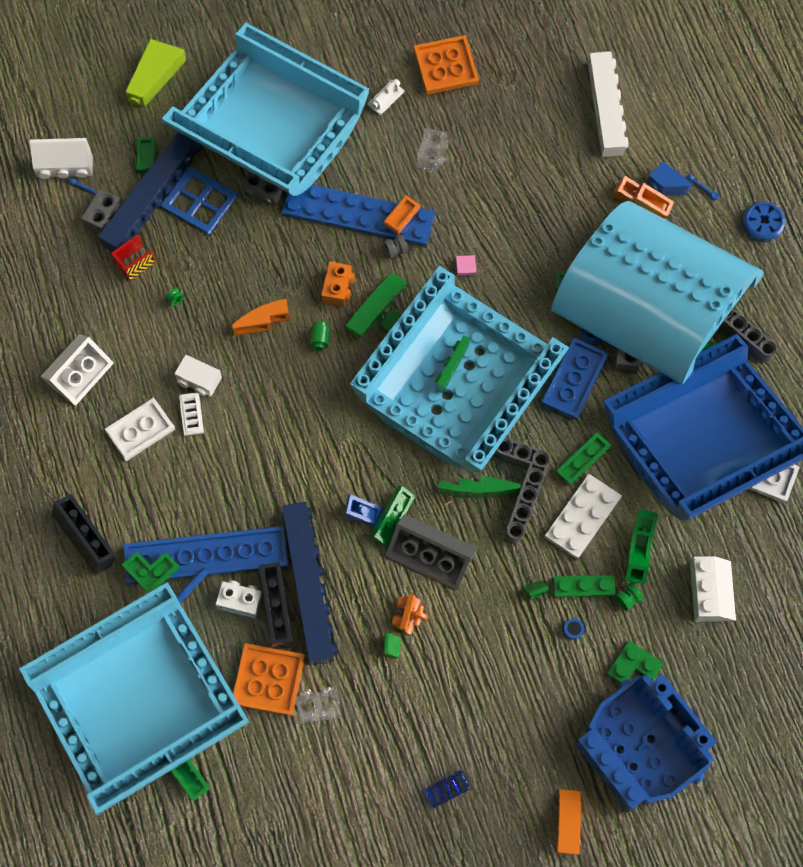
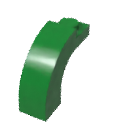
M640 509L637 511L629 542L625 581L645 585L649 571L651 544L658 519V513Z

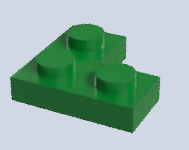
M137 551L122 564L147 593L157 589L180 569V566L167 552L150 565Z
M629 640L607 673V676L620 684L626 679L629 680L635 670L641 675L647 674L653 681L664 663Z

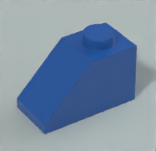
M664 161L649 175L647 181L648 186L662 195H687L692 185L690 181Z

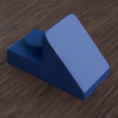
M350 494L347 498L344 515L348 522L360 521L375 527L380 519L382 507Z

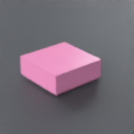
M475 255L456 256L457 276L476 275Z

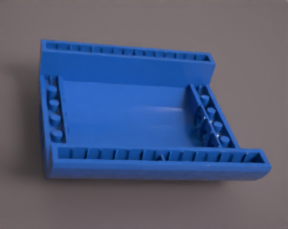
M738 334L700 352L695 359L693 372L683 385L660 372L603 401L612 430L630 463L664 508L681 521H688L803 461V427L748 363V346Z

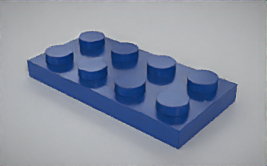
M573 338L542 401V405L577 420L609 353Z

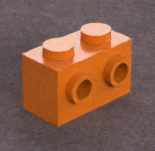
M329 262L321 295L322 303L345 307V303L350 300L351 295L349 285L354 283L355 278L351 265Z

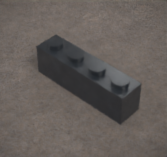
M72 494L55 501L52 516L93 573L97 575L112 567L115 553Z
M280 562L259 565L272 647L274 649L292 647L294 645Z

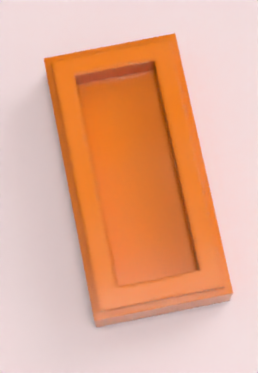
M405 195L384 220L383 225L399 235L421 208V205Z

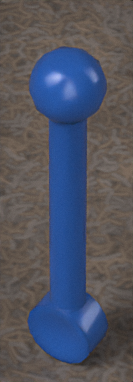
M692 174L687 175V180L692 181L710 194L712 200L718 199L719 194L717 192H712L694 179Z
M74 178L69 179L71 185L79 186L95 195L98 192L77 182Z

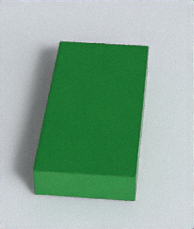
M155 137L137 138V172L147 173L156 161Z

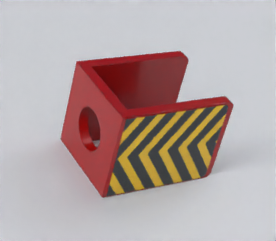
M136 235L111 253L115 264L129 281L156 262L154 254L150 250L127 267L123 264L124 260L143 248L139 235Z

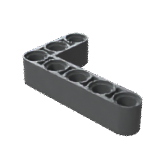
M734 308L719 326L730 337L738 334L748 346V352L762 363L771 361L777 351L776 344ZM736 324L740 326L741 329H737L733 325ZM748 337L754 338L755 341L749 340ZM762 349L768 350L770 354L765 353Z
M505 438L500 446L507 447L508 451L502 452L497 448L494 453L496 458L528 470L506 531L507 541L511 544H519L524 537L550 463V456L543 450ZM522 452L525 453L527 457L520 458L517 456V454ZM542 459L545 461V464L539 465L536 460ZM535 476L539 479V482L534 483L529 478ZM530 494L533 499L525 500L523 495ZM524 512L527 517L519 518L516 513ZM518 530L520 535L517 537L512 536L510 531Z

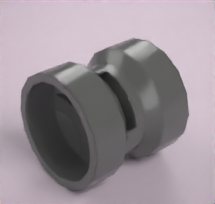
M402 234L396 236L393 240L388 239L384 241V247L389 258L396 257L398 253L408 252V247Z

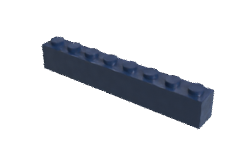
M177 132L98 237L101 245L111 251H115L138 235L142 225L149 221L151 213L161 205L163 197L170 193L175 181L182 177L184 169L191 165L193 157L202 150L203 145Z
M306 501L283 505L310 666L333 662L334 655L338 654L336 643H331L330 635H334L332 623L327 622V615H330L329 604H324L323 596H326L327 593L325 583H320V577L323 576L322 565H317L316 557H320L318 545L313 544L316 532L315 527H310L309 519H313L311 507L307 508Z

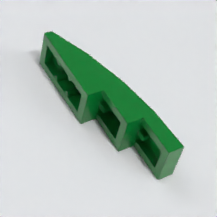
M391 273L358 309L345 328L361 338L382 318L383 313L406 288L407 282Z
M482 475L480 482L461 478L459 485L439 481L437 494L462 498L503 497L519 494L521 484Z
M190 759L171 770L192 801H195L210 789Z

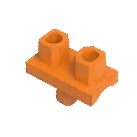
M409 594L408 597H399L397 607L404 610L403 616L395 615L392 621L394 627L408 635H412L414 626H419L420 621H426L428 617L423 613L424 606L420 605L421 600L416 598L415 594Z

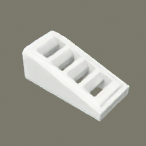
M199 393L179 395L184 436L204 434ZM188 409H197V411L186 412ZM189 417H198V419L187 420ZM199 424V427L188 428L187 426Z

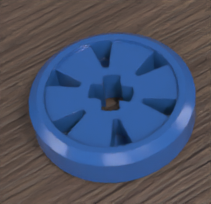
M770 202L752 204L746 210L743 217L744 230L751 238L758 241L767 242L776 239L785 226L783 212L779 207ZM761 220H767V223H761Z

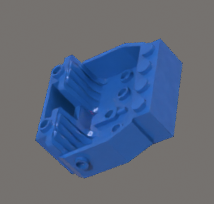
M645 674L635 677L631 681L626 679L618 685L619 690L598 706L586 729L587 734L575 744L627 813L640 803L645 806L667 801L693 782L696 785L705 778L703 773L709 769L711 761L714 760V757L708 750L717 741L663 674L654 681ZM648 736H652L654 738L653 743H649L647 741ZM616 747H622L623 753L619 754L616 751ZM631 763L636 765L637 769L635 771L630 769Z

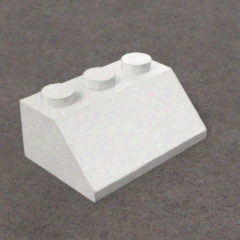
M86 138L30 140L33 170L37 178L48 179L50 177L67 178L76 176L84 178L92 176L93 155Z
M79 334L42 374L41 378L56 392L76 406L114 362L89 337Z
M715 556L694 557L690 562L694 621H736L731 561Z

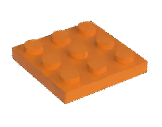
M466 35L414 46L415 56L427 95L479 84V77Z
M245 643L233 693L240 707L293 716L305 654Z

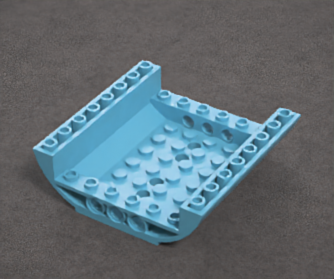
M439 266L351 381L350 385L363 403L380 417L383 422L445 463L463 470L479 472L485 467L569 347L553 337L546 344L456 287L455 275ZM464 335L470 338V344L444 393L450 392L453 398L445 400L442 397L443 393L436 390L437 383H435L439 372H444L446 368L444 364L448 356L452 357L454 354L453 347L456 341H461ZM477 348H481L485 351V354L478 356L474 351ZM472 363L474 369L466 370L464 364ZM433 407H439L441 408L442 413L439 415H434L431 412V409Z

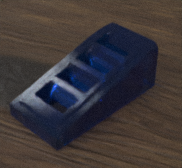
M460 770L427 787L424 791L434 809L471 790L472 786L464 770ZM457 777L460 778L464 786L463 789L460 788L456 780ZM449 781L452 782L456 790L455 793L452 792L448 784ZM441 785H444L449 796L445 797L440 787ZM432 790H437L441 798L440 801H437Z

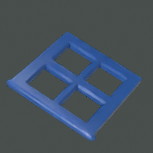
M189 166L160 206L162 209L205 232L206 235H210L237 198L238 192L232 191ZM192 177L206 184L198 196L184 189ZM213 189L227 196L220 208L205 201ZM180 193L194 200L187 212L172 205ZM201 205L215 212V215L208 224L193 217Z

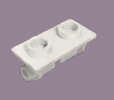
M398 79L391 80L367 105L381 115L404 93V90L399 87L400 81Z

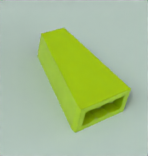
M150 39L126 90L128 102L135 106L146 107L185 63L184 49Z

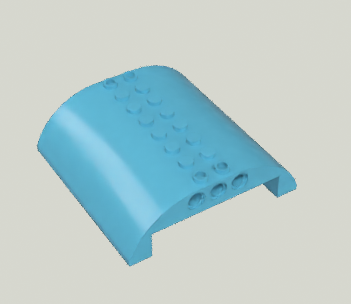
M245 23L236 33V49L182 111L172 106L162 118V122L285 192L296 196L306 191L317 180L342 148L360 117L369 88Z
M625 201L608 215L580 250L560 284L551 311L683 385L693 372L696 357L747 288L751 287L754 289L763 277L764 271L631 201Z
M168 582L20 668L28 686L36 693L89 794L86 796L97 815L249 723Z

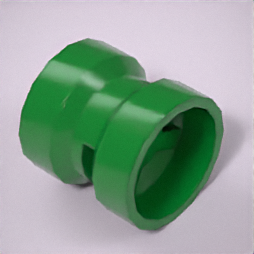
M633 583L626 586L625 591H620L615 595L617 602L625 611H629L634 603H639L644 599L640 590Z

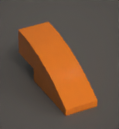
M626 176L618 181L612 194L613 197L622 202L631 201L664 218L668 217L674 201L645 183L639 185Z
M282 299L262 305L241 317L232 325L234 336L272 330L271 323L290 320L287 300Z
M559 789L556 854L578 856L580 851L581 791Z

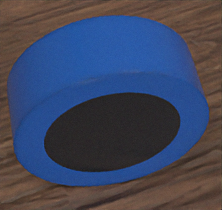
M569 619L563 628L565 636L571 640L579 639L584 633L583 623L579 619Z

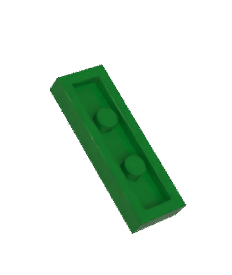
M463 335L461 341H456L453 347L454 354L452 357L448 356L444 367H446L444 372H439L435 380L437 391L444 393L469 347L470 338Z
M597 432L556 471V474L566 484L571 486L611 448V444Z
M397 485L370 537L382 546L389 547L396 526L403 515L407 513L415 495L405 487Z
M614 575L554 576L553 578L554 598L615 597L616 595Z

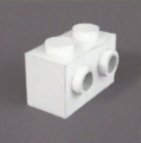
M185 355L175 372L179 385L185 388L189 386L202 396L206 394L211 397L222 378L220 370L188 355Z
M229 580L228 583L222 581L216 606L219 610L257 619L263 593L256 586L248 585V587H243L236 581Z

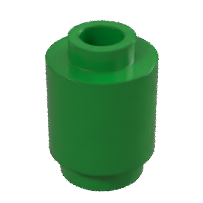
M316 321L310 327L309 346L315 351H323L328 347L329 328L327 323Z

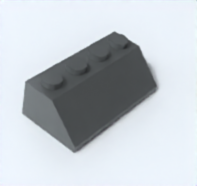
M404 514L396 526L385 556L458 590L477 547Z

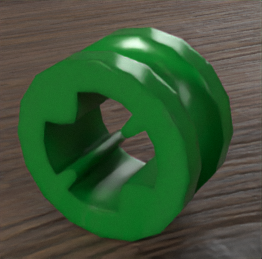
M178 288L169 291L165 297V300L170 302L172 307L178 305L184 299V294L179 293L180 290Z

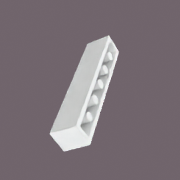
M611 51L590 53L588 68L602 157L624 156L625 149L628 148V138L624 135L626 124L625 121H622L623 106L619 104L621 92L620 89L617 90L618 74L614 72L616 60L615 58L612 59Z

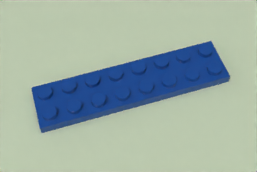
M311 185L306 191L296 196L287 194L282 211L283 216L391 240L398 236V234L384 226L383 222L399 203ZM420 208L399 235H403L406 243L427 247L435 211Z
M284 526L124 544L125 561L138 551L151 565L167 552L180 566V569L167 580L193 578L203 567L209 571L207 576L260 570L259 565L280 562L281 568L288 567ZM125 569L127 585L139 584Z

